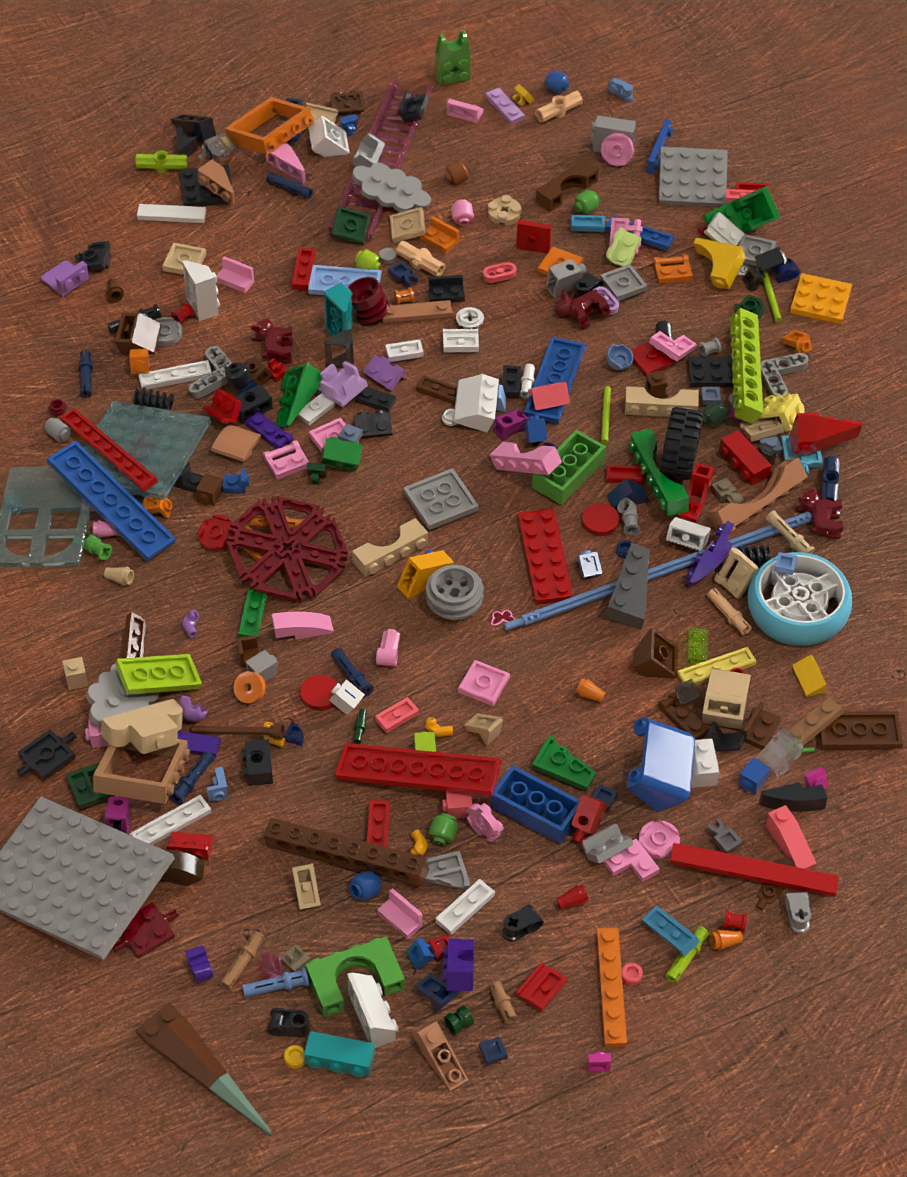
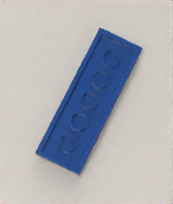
M551 337L533 388L567 382L568 393L570 394L586 349V344ZM530 396L524 414L527 417L539 415V418H545V422L559 424L565 405L535 410L533 397Z

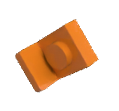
M794 330L782 337L783 344L795 347L796 353L806 354L812 350L810 337L807 333Z
M164 493L144 497L142 506L150 514L160 512L164 518H169L172 503Z

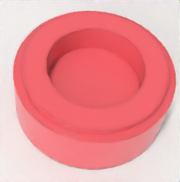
M628 963L623 966L622 981L625 984L634 986L641 982L643 970L638 964Z

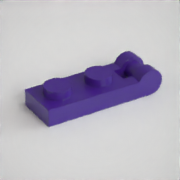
M257 412L245 421L249 429L254 433L260 434L261 438L275 449L282 448L285 444L293 441V437L289 432L283 431L260 412Z

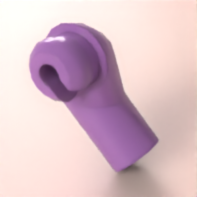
M190 610L182 622V626L189 638H194L198 634L194 627L199 617V613L196 610Z

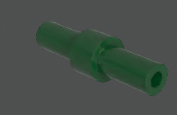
M366 709L359 710L358 719L354 724L355 734L353 743L355 744L361 743L362 735L366 730Z

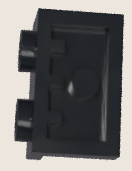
M410 90L405 91L398 108V114L404 123L422 119L430 100L428 94L413 97Z
M463 275L428 278L430 302L449 300L451 303L465 302Z

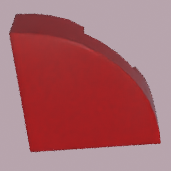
M449 934L428 941L432 953L436 955V961L444 958V947H448Z

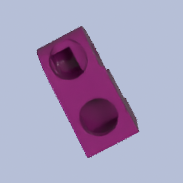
M519 409L498 416L494 421L493 432L502 441L506 440L510 434L525 429L524 421L528 420V417Z

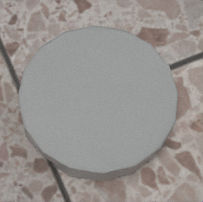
M162 317L155 320L162 325L157 346H171L182 338L183 331L179 322L174 321L170 317Z

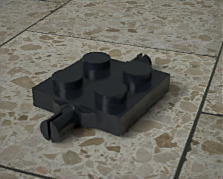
M49 729L18 751V755L25 762V765L16 770L17 774L22 777L29 771H32L44 781L76 758L75 753L68 747V744L77 738L76 735L71 732L64 738H61Z

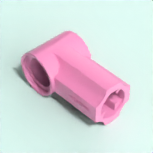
M388 629L383 632L381 646L377 650L376 665L396 667L400 633L396 630Z

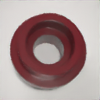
M54 399L50 402L48 409L50 414L60 416L66 412L67 406L61 399Z

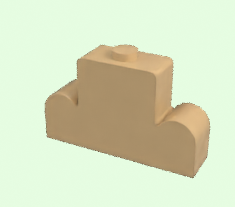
M174 699L102 718L101 736L114 747H123L128 742H131L142 754L176 745L178 731L182 728L183 708Z

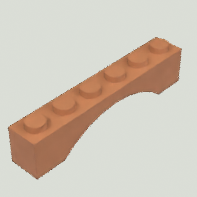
M799 457L788 458L777 465L767 486L754 499L742 504L721 503L707 512L715 529L717 530L720 524L723 526L729 521L734 524L732 532L736 529V525L747 522L749 516L760 513L764 506L775 503L777 497L784 496L789 493V489L801 485L802 480L808 476Z

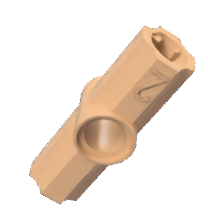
M578 91L564 97L555 96L551 103L535 110V115L540 123L553 117L561 118L565 116L567 110L582 104L583 99Z
M404 241L399 243L396 254L408 260L414 269L420 270L422 268L434 276H441L443 274L445 264L433 258L427 249L421 248L419 250Z

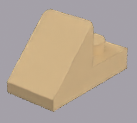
M477 713L464 724L467 732L480 734L487 746L499 736L503 719L502 717Z
M313 863L292 867L299 909L320 906Z

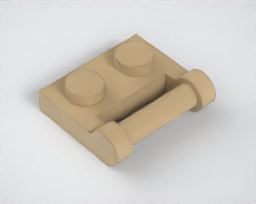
M732 547L726 562L720 572L716 573L714 580L723 585L738 599L742 598L759 568L740 550ZM737 559L739 562L728 579L726 575Z

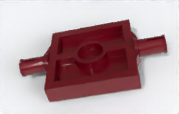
M151 902L138 910L122 933V940L116 942L112 948L117 953L121 949L128 947L138 959L175 938V934L169 927L168 922L179 917L178 913L173 909L171 912L163 915L155 904Z

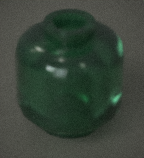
M715 401L702 409L703 424L705 426L709 425V427L715 428L727 421L728 411L723 403L719 404Z

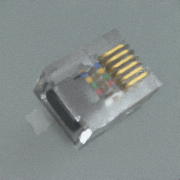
M224 132L205 140L201 147L204 153L198 155V158L201 161L209 158L219 162L234 154L236 146L233 145L232 141L229 140L230 138Z

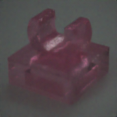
M270 952L261 955L263 962L257 965V968L265 969V972L260 975L261 978L267 980L271 977L283 976L284 970L279 957Z

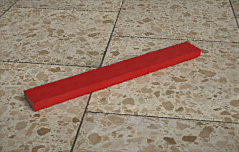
M75 408L60 417V420L70 427L73 433L141 491L145 492L158 483L156 476Z
M673 843L670 864L832 897H836L838 875Z

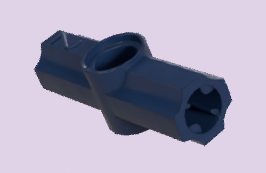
M829 455L823 460L821 499L838 500L840 459L836 458V456Z

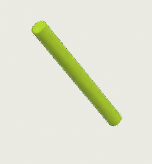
M763 272L766 277L762 278L775 322L778 323L782 321L768 273Z
M609 386L604 387L602 444L608 443L611 398V387Z

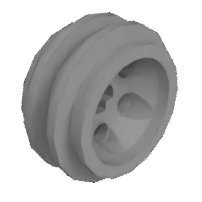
M444 566L428 578L426 585L427 604L435 614L445 619H465L476 613L481 607L484 596L483 583L476 572L465 566Z

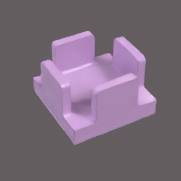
M346 361L342 363L344 369L342 368L339 372H337L334 364H330L320 373L322 379L320 382L321 387L317 389L319 395L323 393L342 407L368 386L367 381L360 377L357 367Z

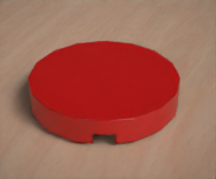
M603 503L593 504L584 510L582 525L589 533L591 531L594 535L606 536L612 534L619 525V514L610 505Z
M215 514L210 519L204 520L198 531L200 543L210 551L224 549L227 536H234L228 534L232 521L222 514Z
M327 675L309 677L301 685L300 696L302 702L311 709L326 710L331 708L334 704L329 699L333 696L331 691L337 685V682Z

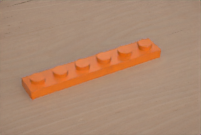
M597 928L604 1047H626L627 1037L618 928Z

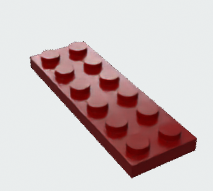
M555 509L518 512V522L535 605L557 603L574 597Z

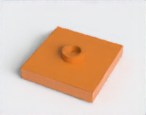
M552 247L538 266V272L548 276L549 267L570 259L578 265L583 263V257Z

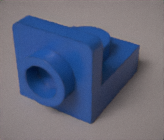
M241 468V475H224L223 493H246V486H249L250 478L249 475H246L245 468Z

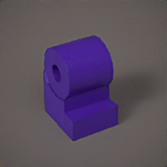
M204 945L185 951L188 966L196 983L214 977Z

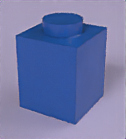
M539 415L529 416L528 420L524 421L527 443L548 440L545 418H539Z
M753 757L740 773L738 785L745 791L755 795L768 779L770 767Z

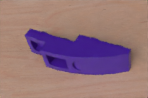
M727 521L723 526L720 524L715 533L717 535L716 540H712L708 549H705L701 554L697 553L693 561L695 566L693 570L690 569L685 577L687 579L685 585L687 588L707 577L726 557L733 543L727 541L734 526L733 523Z

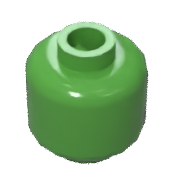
M584 190L575 197L574 207L577 212L587 215L598 208L600 199L595 191Z
M440 813L439 816L433 818L429 835L434 839V843L444 846L445 843H452L454 841L459 826L455 821V817Z

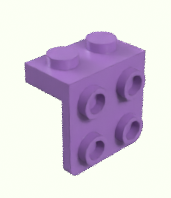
M63 261L42 275L41 279L63 297L89 279L87 264L81 261L74 266L69 261Z

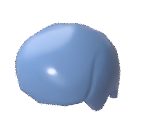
M612 344L608 348L606 360L611 368L625 370L633 363V353L624 344Z

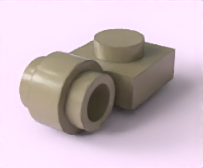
M727 478L711 484L712 492L720 501L725 500V503L736 504L743 503L742 495L739 492L736 493L737 489Z

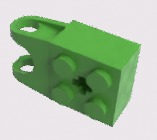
M461 30L454 41H446L444 34H439L435 48V76L439 86L469 81L471 54L466 31Z

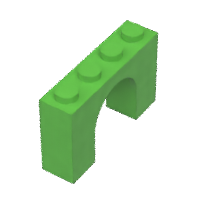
M387 937L375 938L369 943L355 945L348 950L334 952L328 957L313 959L306 964L308 980L323 1017L344 1011V1000L336 980L344 970L351 967H364L372 971L378 979L384 996L405 990V978Z

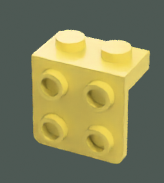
M786 393L782 396L770 395L764 399L763 414L758 419L779 416L785 432L791 431L796 414L805 412L804 405L801 403L798 393Z

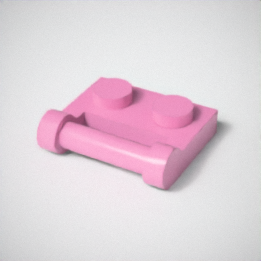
M297 440L274 451L263 452V458L276 480L306 469L307 462H309ZM292 451L295 452L293 454L273 461V458L279 457Z

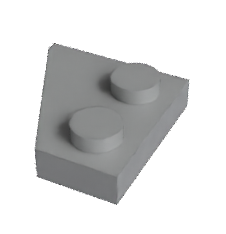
M460 851L427 858L429 871L425 879L426 883L465 890L471 887Z

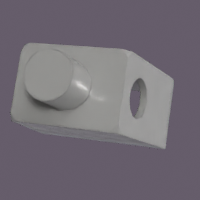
M570 259L549 267L546 288L555 299L562 295V290L568 292L575 288V283L580 279V275L587 271L583 263L576 265Z

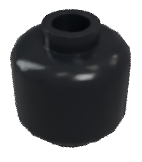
M231 363L225 370V377L232 388H245L251 380V375L244 363Z

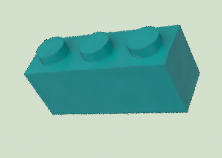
M310 1031L304 1052L305 1065L314 1069H329L334 1073H349L355 1077H369L375 1057V1044Z

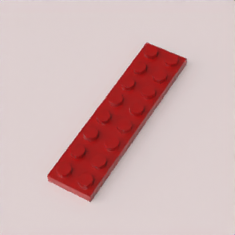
M345 743L335 772L336 780L492 796L502 762L501 758Z

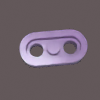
M596 287L595 289H597L598 293L605 297L611 310L609 315L616 314L619 310L618 300L607 288Z

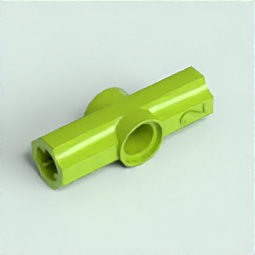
M157 151L154 154H137L136 168L155 169L159 173H165L169 169H187V156L168 155L166 151Z

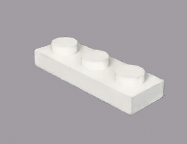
M479 879L436 917V923L452 935L495 896V891Z

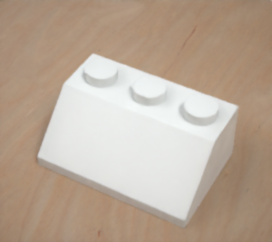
M187 260L182 261L186 299L193 308L198 320L202 321L219 315L218 307H220V303L217 298L219 291L216 286L218 280L215 272H211L209 266Z
M480 374L459 380L453 422L488 432L495 420L499 379Z
M348 973V994L368 1042L374 1043L375 1048L396 1041L398 1026L395 1019L391 1020L389 1016L391 1012L388 1002L382 1000L381 995H383L380 984L375 983L373 976Z

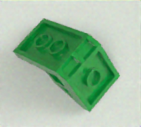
M767 186L702 215L708 228L716 213L720 212L743 233L781 218Z

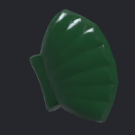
M747 295L739 304H734L737 311L739 308L745 309L758 315V320L765 311L763 301L753 295Z

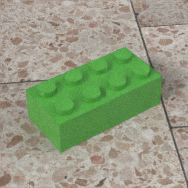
M575 430L556 449L562 462L549 475L533 474L532 477L533 489L561 505L605 461L606 446L578 430Z

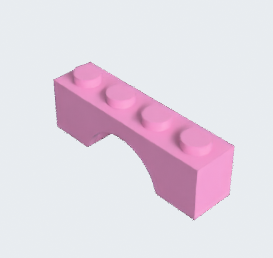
M502 442L490 454L493 465L497 470L549 475L562 462L556 448L553 446H540L533 451L520 453L516 443Z

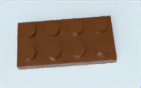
M898 711L844 712L820 732L822 749H902L903 746Z

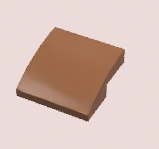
M228 424L215 440L211 451L244 462L252 455L253 447L261 441V435Z

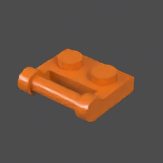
M682 254L679 257L653 258L658 284L693 280L688 254ZM683 263V265L661 266L667 264Z

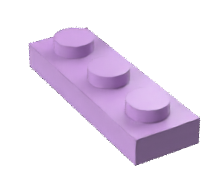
M500 88L485 93V98L510 125L525 120L524 113Z

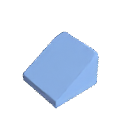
M498 385L496 410L505 412L506 395L503 386Z

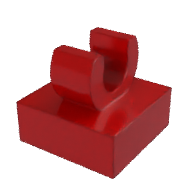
M274 358L268 362L266 367L273 374L270 379L276 383L284 377L285 371L288 370V367Z

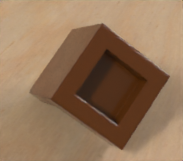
M255 635L237 638L241 668L246 667L247 660L259 654L257 637Z

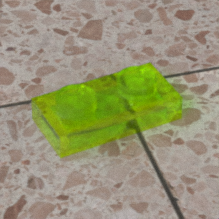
M689 628L687 663L699 664L707 661L708 629Z

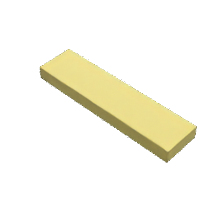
M745 647L678 670L677 676L684 688L689 689L709 682L711 669L730 671L733 668H740L743 670L755 666L756 659L749 648Z

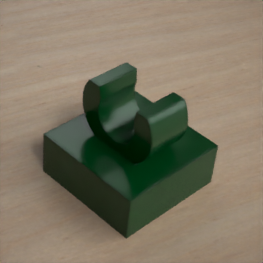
M307 462L306 470L308 476H311L312 484H319L320 477L326 478L327 476L326 464Z

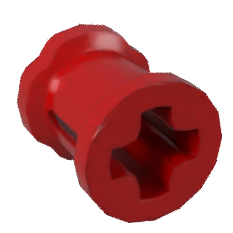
M183 303L180 309L171 312V317L174 321L179 322L181 325L188 317L194 316V310L188 303Z
M726 910L723 929H739L745 933L747 914H733Z

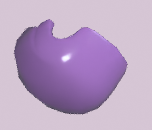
M180 696L178 704L183 708V719L197 722L207 716L208 710L201 707L200 703L192 705L190 697Z

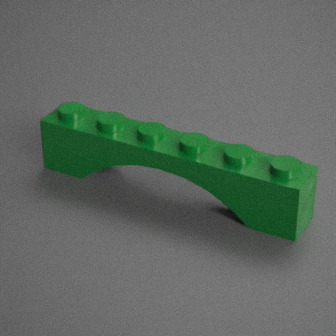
M652 429L630 433L629 450L634 453L636 463L640 464L642 474L646 475L648 486L653 488L654 497L658 498L661 510H664L667 516L689 512V496L684 487L666 478L655 465L657 438Z

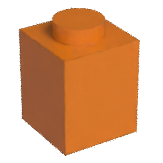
M148 348L130 349L131 374L149 373Z

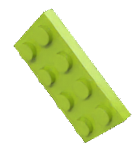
M190 654L117 659L115 663L127 695L200 689L202 685Z

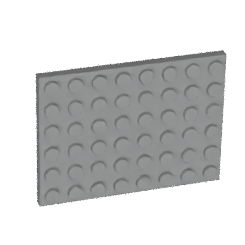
M40 797L0 851V912L104 960L175 858L172 853Z

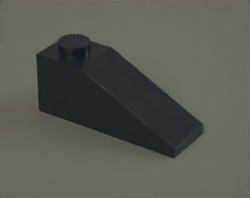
M182 114L171 119L175 126L182 127L184 133L189 137H196L197 141H201V143L210 142L211 138L216 137L212 117Z

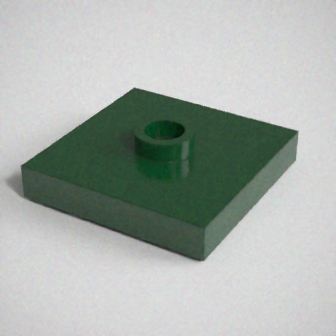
M338 206L330 237L363 246L371 215Z

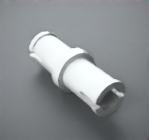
M532 364L524 365L523 376L520 379V397L524 399L530 397L528 389L532 388L535 382L533 378L535 366Z

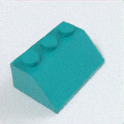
M339 283L323 291L325 329L347 349L353 330L352 292L348 287L346 288L342 283Z

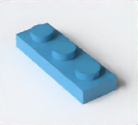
M657 905L642 918L643 923L684 956L700 943L697 936Z

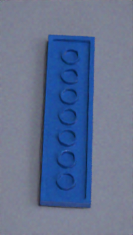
M76 440L47 458V463L146 561H149L175 543L176 538Z

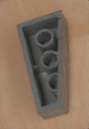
M631 543L605 617L641 630L645 620L650 549Z

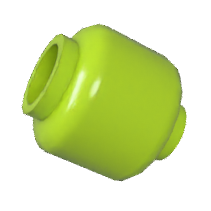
M368 249L360 250L354 260L358 269L378 270L381 265L379 263V256Z

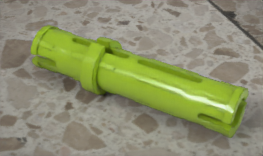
M698 926L694 932L700 943L686 956L680 953L665 974L669 982L676 984L692 958L700 952L703 942L709 936V932L704 927Z

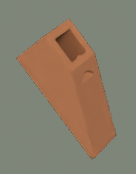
M210 160L197 169L198 181L202 186L210 189L214 194L223 198L224 201L229 202L233 206L235 205L234 191L224 167Z
M437 1021L429 1023L412 1033L422 1054L449 1091L468 1081Z

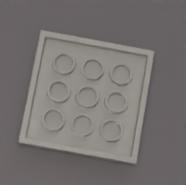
M661 147L659 204L720 207L726 203L727 150Z

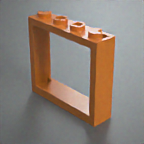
M270 97L224 129L230 143L268 155L313 124L314 121L310 108ZM276 114L290 117L288 121L264 137L250 133Z

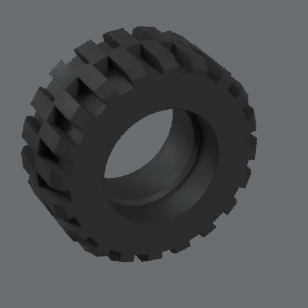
M681 407L672 408L660 466V472L664 476L683 480L691 479L703 422V413L701 411Z

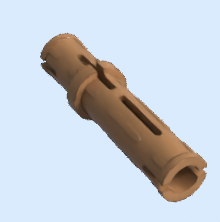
M254 931L246 944L241 946L240 953L219 981L223 988L231 990L251 959L255 958L257 949L265 940L261 933Z

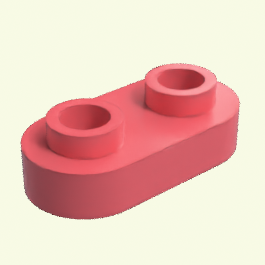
M510 262L488 266L483 270V279L488 283L512 279L516 276L517 268L515 264Z

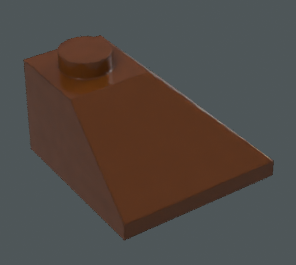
M652 627L634 651L633 668L646 677L674 679L677 677L678 646Z

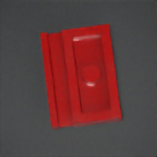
M541 962L517 990L516 996L518 998L521 997L526 1003L542 1013L567 983V977Z

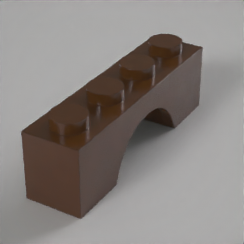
M584 159L556 178L551 179L545 185L540 186L536 190V202L547 211H553L562 205L564 190L572 187L587 189L597 183L599 169Z

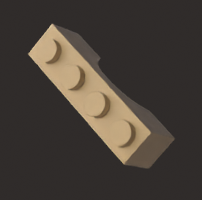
M626 386L625 415L670 417L671 410L674 407L698 411L699 390L680 389L678 394L672 398L659 399L651 396L644 387Z
M415 518L400 526V537L395 543L384 547L366 543L353 550V564L364 577L375 574L378 570L392 565L397 560L405 558L419 549H423L428 545V532Z

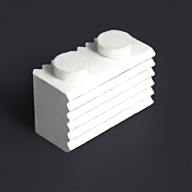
M675 517L669 525L666 540L701 551L708 542L711 528Z

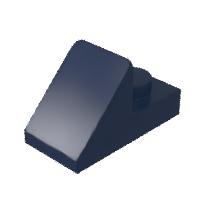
M432 973L415 985L417 992L431 1001L436 1013L459 994L458 991H447V983Z

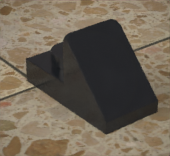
M176 127L178 155H186L188 158L198 149L197 138L187 137L186 133L183 134L182 127Z
M780 247L754 257L760 272H780L790 268Z
M190 463L174 469L167 481V485L196 493V488L203 475L191 472Z

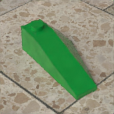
M304 363L285 371L280 388L283 396L279 398V403L282 405L278 411L276 423L279 428L290 426L320 387L321 371L309 363Z

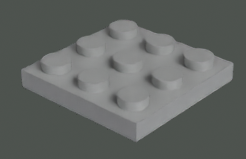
M453 468L403 487L404 494L428 530L479 511V505Z

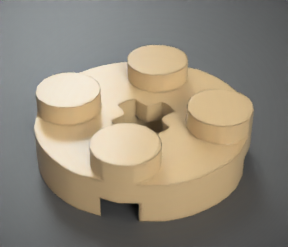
M503 195L501 198L489 202L488 217L492 222L511 225L520 219L521 205L516 200L511 199V196Z

